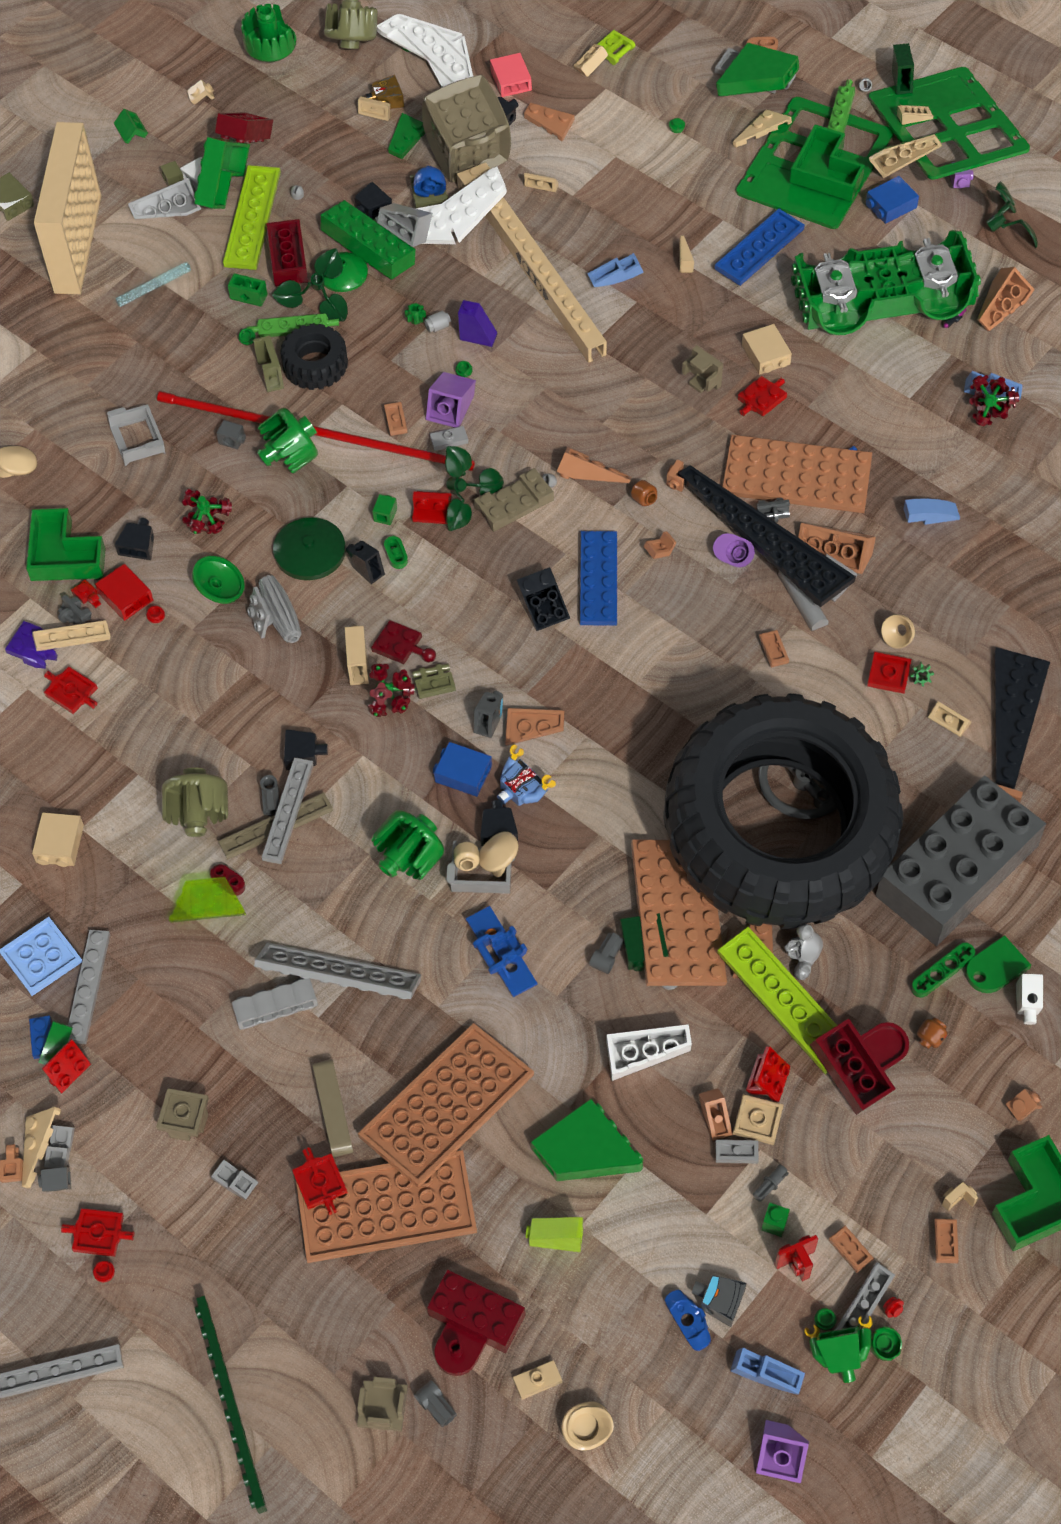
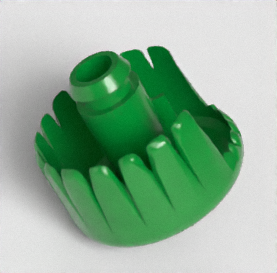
M271 4L257 5L256 11L253 7L250 9V15L249 12L245 13L241 22V30L245 50L251 57L263 62H275L286 58L293 52L297 42L296 34L288 24H285L279 5L273 4V8Z
M281 408L258 426L261 435L265 434L263 436L264 440L268 441L264 444L265 448L259 449L257 452L266 466H271L273 461L278 462L280 459L290 455L285 459L284 463L285 465L291 464L288 467L289 472L296 473L318 456V450L311 440V437L317 432L305 415L297 420L287 408Z
M403 810L392 812L372 836L374 846L378 844V852L385 850L383 854L384 860H380L378 864L380 870L392 878L397 876V871L405 872L410 867L406 875H413V879H423L444 854L443 844L435 834L437 830L436 825L423 814L415 817Z

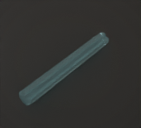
M184 262L116 298L117 304L122 307L190 272V265Z

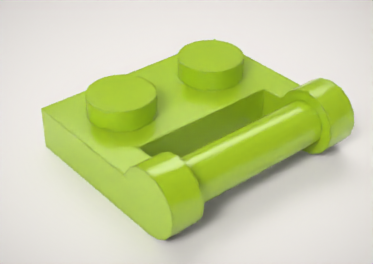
M615 30L597 44L604 47L608 53L605 59L609 60L612 65H616L623 55L629 50H633L636 46L633 40ZM622 44L625 45L620 51L613 54Z

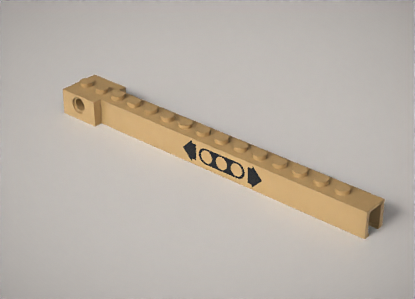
M485 162L458 173V189H463L491 168ZM502 197L485 217L588 363L593 361L591 358V349L596 348L602 357L605 356L607 341L507 201Z

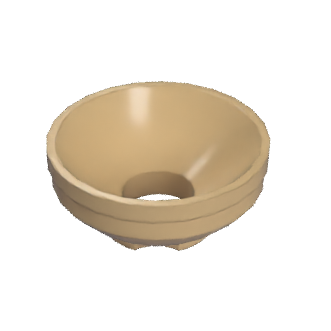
M900 614L892 615L883 622L881 633L886 644L892 648L899 649L906 647L912 642L915 628L908 617ZM900 624L906 627L905 635H901L898 632Z

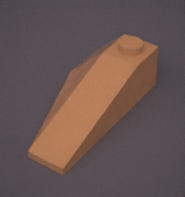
M1015 267L1001 268L992 281L977 320L987 331H990L1002 322L1007 315L1015 312L1016 308L1024 305L1035 289Z
M567 447L557 470L560 473L559 475L565 479L630 483L632 478L614 468L609 467L606 469L602 462L590 461L588 455Z
M801 523L798 538L826 556L828 554L859 574H863L873 554L876 537L807 523Z

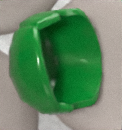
M880 1327L871 1334L870 1351L876 1358L882 1361H892L901 1354V1336L894 1328Z

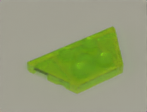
M225 877L188 880L184 883L182 894L175 903L176 907L173 914L170 915L169 921L172 923L246 915V911Z

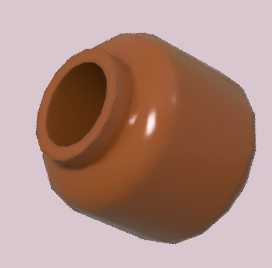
M641 480L633 485L631 497L640 505L649 506L657 500V489L646 480Z
M934 1017L926 1019L917 1031V1036L920 1038L919 1043L927 1049L930 1047L938 1048L948 1035L947 1026Z

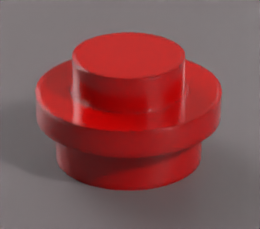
M152 606L148 609L146 616L149 622L160 623L165 618V612L159 606Z
M101 1261L93 1269L95 1279L101 1283L110 1281L115 1274V1268L109 1261Z
M896 1297L887 1300L883 1306L885 1315L888 1318L899 1316L903 1311L904 1302Z

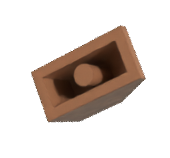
M717 1088L699 1093L702 1113L711 1139L714 1141L733 1135L725 1097Z

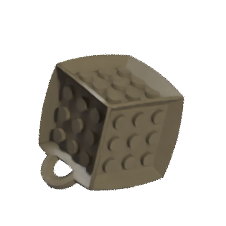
M483 75L453 82L424 97L422 105L424 130L433 154L450 182L457 181L458 173L485 162L492 169L508 160L511 150L509 123L498 97Z

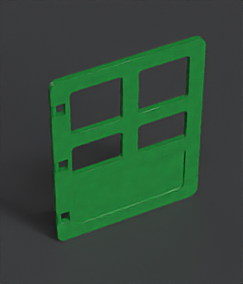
M959 67L913 80V93L897 94L895 86H891L869 94L870 102L901 143L915 140L905 127L930 120L902 125L897 116V107L900 105L929 107L933 119H937L946 130L935 134L941 143L951 140L955 141L968 158L941 167H935L926 155L916 160L915 162L927 178L931 180L1012 158L1030 151L1029 143L1020 135L1017 128L1004 112L999 109L996 102L966 67ZM982 107L990 118L958 126L950 115ZM992 128H999L1013 145L986 154H980L966 136Z
M794 97L783 115L790 116L788 115L789 112H794L793 116H790L792 123L780 124L777 130L771 132L766 143L762 146L747 170L746 175L737 186L736 194L776 210L781 209L790 215L821 226L837 229L874 169V165L870 162L869 157L887 147L893 137V131L890 127L849 114L847 125L879 136L866 157L842 150L839 156L840 158L865 165L863 180L852 202L790 183L791 168L794 162L774 156L775 151L781 142L803 147L808 137L789 131L801 110L828 119L831 118L833 110L831 107L808 99ZM769 144L774 145L772 149L768 148ZM749 177L753 178L751 182L747 181Z

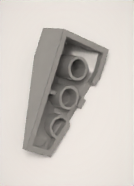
M190 177L128 203L134 219L187 216L202 209L201 205L195 204L194 194L196 190Z

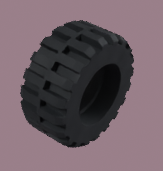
M324 324L302 325L299 329L292 330L291 334H288L282 342L280 354L283 371L287 379L291 380V383L294 385H299L303 389L309 388V390H314V388H319L320 390L324 389L325 386H332L334 382L337 383L341 379V376H344L348 367L346 345L341 334L336 330L334 331L333 328L325 327ZM315 352L327 355L317 361L302 359L305 355Z

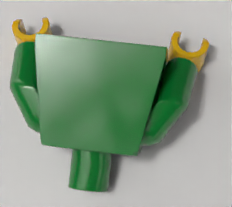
M862 1316L859 1317L858 1321L862 1327L861 1330L857 1326L820 1333V1329L814 1324L815 1331L813 1334H810L807 1327L804 1329L805 1334L811 1338L809 1343L813 1358L822 1367L828 1368L831 1374L841 1372L844 1383L856 1380L854 1370L861 1368L862 1362L868 1357L871 1348V1330L869 1328L873 1323L870 1316L867 1324L862 1323Z

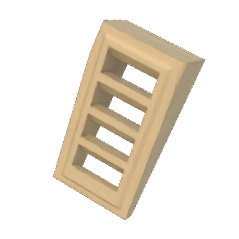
M907 105L897 107V116L902 125L933 119L929 107Z
M681 236L679 241L680 272L692 273L694 260L685 237Z

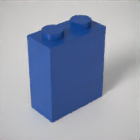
M897 176L868 191L866 205L886 224L916 209L919 195L900 176Z
M449 742L447 747L443 748L439 763H436L433 768L435 782L478 797L492 768V756Z

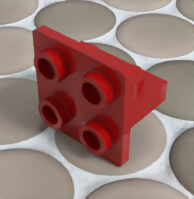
M425 491L413 492L414 510L412 521L447 524V508L452 499V494Z
M766 1046L764 1053L757 1055L746 1091L749 1094L768 1095L774 1102H779L790 1072V1065L770 1046Z
M807 1235L799 1239V1243L792 1246L791 1244L782 1246L777 1253L776 1269L792 1263L791 1268L796 1277L799 1276L802 1282L809 1279L813 1268L809 1255L816 1250L818 1243L817 1235L812 1237Z

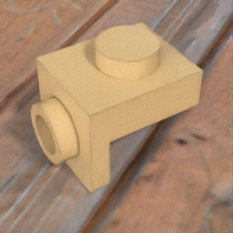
M202 80L187 90L190 101L194 105L205 96H208L211 100L215 98L212 86Z
M962 1182L955 1189L951 1187L943 1195L945 1198L942 1206L949 1211L964 1198L973 1207L978 1199L977 1193L971 1186H967Z

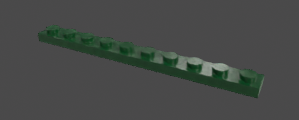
M204 1295L196 1298L198 1306L194 1307L197 1318H202L204 1324L200 1329L203 1339H208L210 1345L206 1347L209 1360L214 1359L216 1367H213L212 1371L215 1381L220 1380L221 1388H218L221 1402L226 1401L227 1409H224L227 1423L232 1422L233 1430L230 1431L233 1444L238 1443L240 1450L236 1452L239 1465H244L245 1473L242 1474L246 1487L250 1486L252 1494L248 1495L251 1508H256L258 1513L261 1514L268 1510L209 1305Z

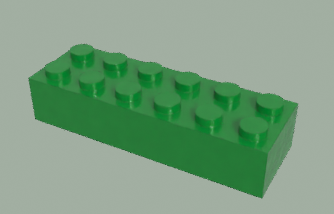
M343 200L321 214V231L352 253L358 255L389 279H394L415 265V248L408 245L347 201Z

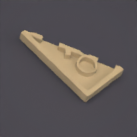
M766 109L733 141V146L737 148L747 144L746 140L754 136L755 139H758L769 132L777 130L780 124H791L792 119L790 116Z
M52 1107L26 1117L22 1187L31 1188L37 1173L33 1171L38 1159H43L49 1138L54 1130L51 1128L54 1116H59L61 1109L57 1107Z

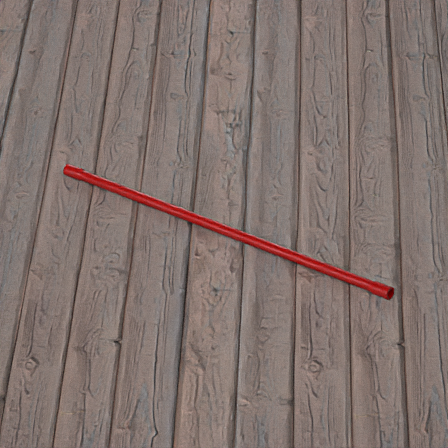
M159 391L157 395L158 402L176 404L257 423H263L270 417L180 397ZM313 426L317 432L315 436L445 464L446 455ZM472 460V465H471V468L469 469V471H473V469H474L475 461H473V460Z

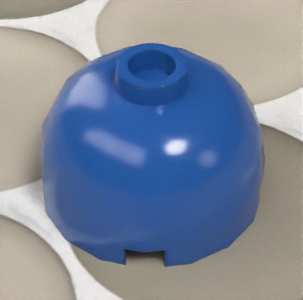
M426 166L418 170L414 176V192L421 197L443 194L446 191L445 176L441 170L432 166Z

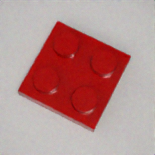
M874 652L867 687L905 694L912 659Z

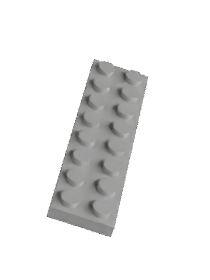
M268 942L256 957L254 967H259L265 971H278L284 975L292 974L303 979L311 978L323 983L331 982L342 987H355L361 991H374L381 995L397 996L400 999H411L421 982L422 975Z

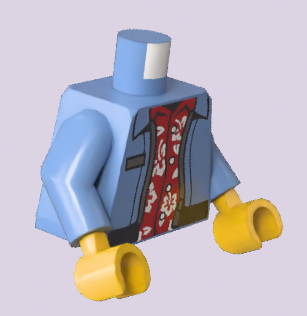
M518 745L511 746L510 753L512 756L508 757L500 776L502 792L497 795V798L503 802V805L509 800H512L518 806L538 802L548 791V787L553 788L556 785L554 780L548 783L549 779H551L550 775H544L541 779L521 759L517 760V757H521L524 754L522 748L519 749L517 754L515 753Z

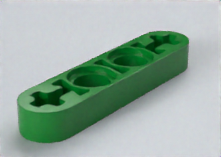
M969 943L958 945L919 975L912 983L911 991L913 995L919 998L927 996L965 967L975 955L973 945ZM962 951H969V955L965 954L961 959L958 958L961 956ZM948 960L954 961L956 967L948 968L945 962ZM938 972L941 975V979L934 980L930 974ZM926 980H927L928 983L925 985L924 990H923V989H919V990H918V989H917V986H918V985H919V986H922L923 984H925V982H926Z

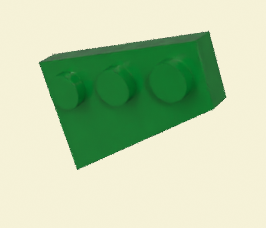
M402 113L388 148L389 154L403 159L424 136L423 122Z

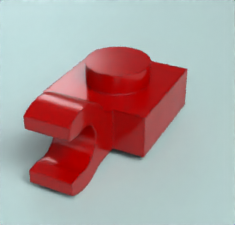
M83 580L71 589L72 594L83 604L88 601L94 608L101 605V602L98 601L100 598L97 595V590L88 581Z

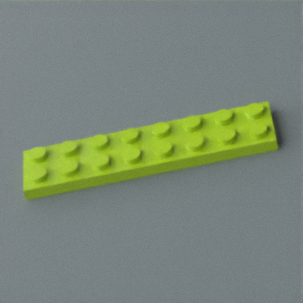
M248 165L223 261L224 267L257 270L267 230L266 223L269 222L280 178V168Z
M747 927L718 949L717 953L826 1075L828 1073L810 1044L836 1027V1023L756 934Z

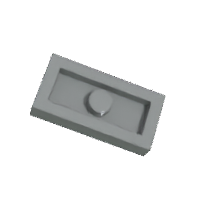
M464 426L430 433L434 451L443 450L447 446L468 444V437Z
M716 1140V1163L758 1164V1141Z

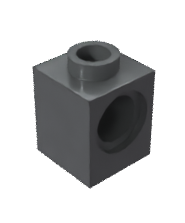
M223 420L217 431L218 443L238 450L246 439L243 426Z
M62 1167L41 1170V1175H38L39 1188H42L44 1192L71 1190L70 1168Z

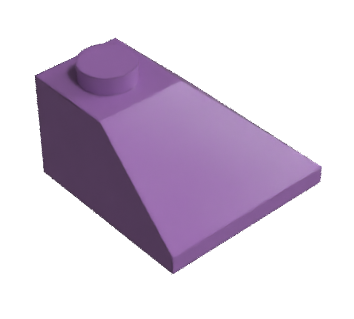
M766 1420L756 1473L801 1483L809 1441L787 1424Z

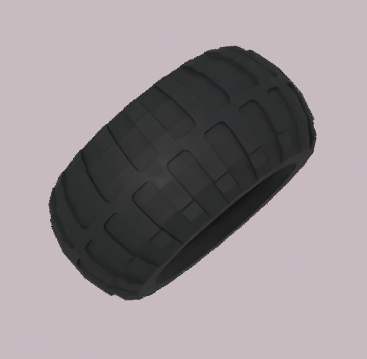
M788 693L786 697H771L768 694H761L752 697L748 702L728 705L720 710L714 719L704 722L690 735L688 742L677 754L668 778L663 816L664 826L670 839L672 855L677 864L681 865L687 873L686 878L691 886L698 893L703 892L712 900L715 908L725 914L729 911L736 916L746 919L745 923L761 926L763 923L778 925L780 929H794L800 924L813 922L816 925L835 918L838 913L854 908L881 881L896 853L903 825V809L899 800L901 791L896 771H892L887 761L886 750L879 741L873 740L865 731V725L855 717L850 719L845 714L835 710V705L826 701L818 703L804 699L803 695ZM779 765L800 770L816 779L833 798L840 815L841 836L826 850L803 858H783L764 853L747 843L730 823L724 808L723 790L734 778L756 767Z

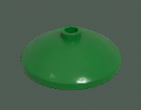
M338 252L343 263V271L340 276L334 279H329L325 276L324 287L335 292L355 290L367 279V264L354 253Z
M206 556L198 560L193 567L192 579L194 585L207 599L216 603L228 604L235 602L242 595L245 587L244 578L239 569L230 561L218 556Z

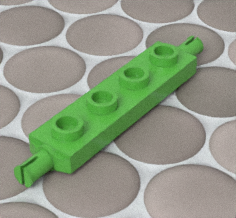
M851 79L846 80L845 86H839L828 125L829 129L842 133L845 132L855 95V87H852L853 81Z
M326 314L258 319L257 326H247V328L253 330L254 333H258L259 337L269 335L270 337L287 336L291 334L292 330L299 329L302 325L324 324L325 327L339 326V318L328 320Z

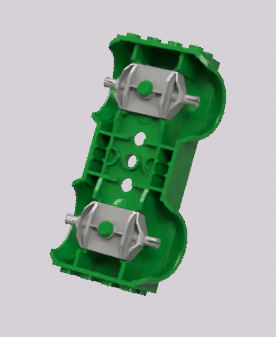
M951 230L946 239L938 245L931 244L930 238H925L923 240L925 247L919 248L918 251L906 249L903 246V241H899L897 246L864 251L850 248L845 256L839 260L831 259V254L825 253L823 255L825 262H821L817 266L807 264L803 259V253H799L795 256L794 264H792L793 276H791V284L795 286V297L799 298L798 306L799 310L803 312V323H806L808 330L822 328L830 334L847 335L857 331L866 321L916 313H923L927 317L936 320H946L957 316L967 306L975 305L976 297L979 296L978 285H981L980 275L976 273V264L972 262L971 250L967 248V239L963 237L962 231Z

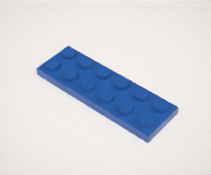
M781 209L776 210L715 264V270L741 286L804 230L805 224Z
M581 531L580 625L617 626V531Z

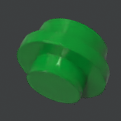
M674 118L669 122V128L673 133H681L685 128V122L680 118Z
M245 328L240 331L238 338L241 344L251 345L253 340L256 339V335L253 330Z
M467 361L459 362L455 368L456 374L461 377H468L473 372L471 364Z
M828 1308L818 1310L814 1317L816 1326L824 1331L831 1330L837 1321L835 1313Z

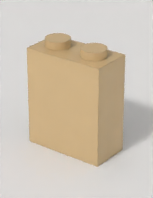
M775 324L743 334L742 347L759 375L791 364L792 353Z
M364 626L345 627L350 685L369 684Z
M42 813L32 852L36 863L41 865L56 864L61 867L75 865L84 827L81 816Z

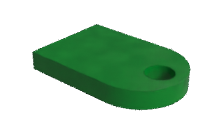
M1004 935L969 961L966 969V978L975 990L982 993H994L1029 970L1031 964ZM981 975L983 976L984 981L977 982L975 981L974 976Z

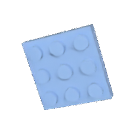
M47 917L0 949V955L31 996L82 963L81 957L50 917Z

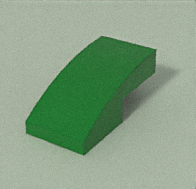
M53 1020L38 1063L46 1065L68 1043L73 1029L72 1026Z

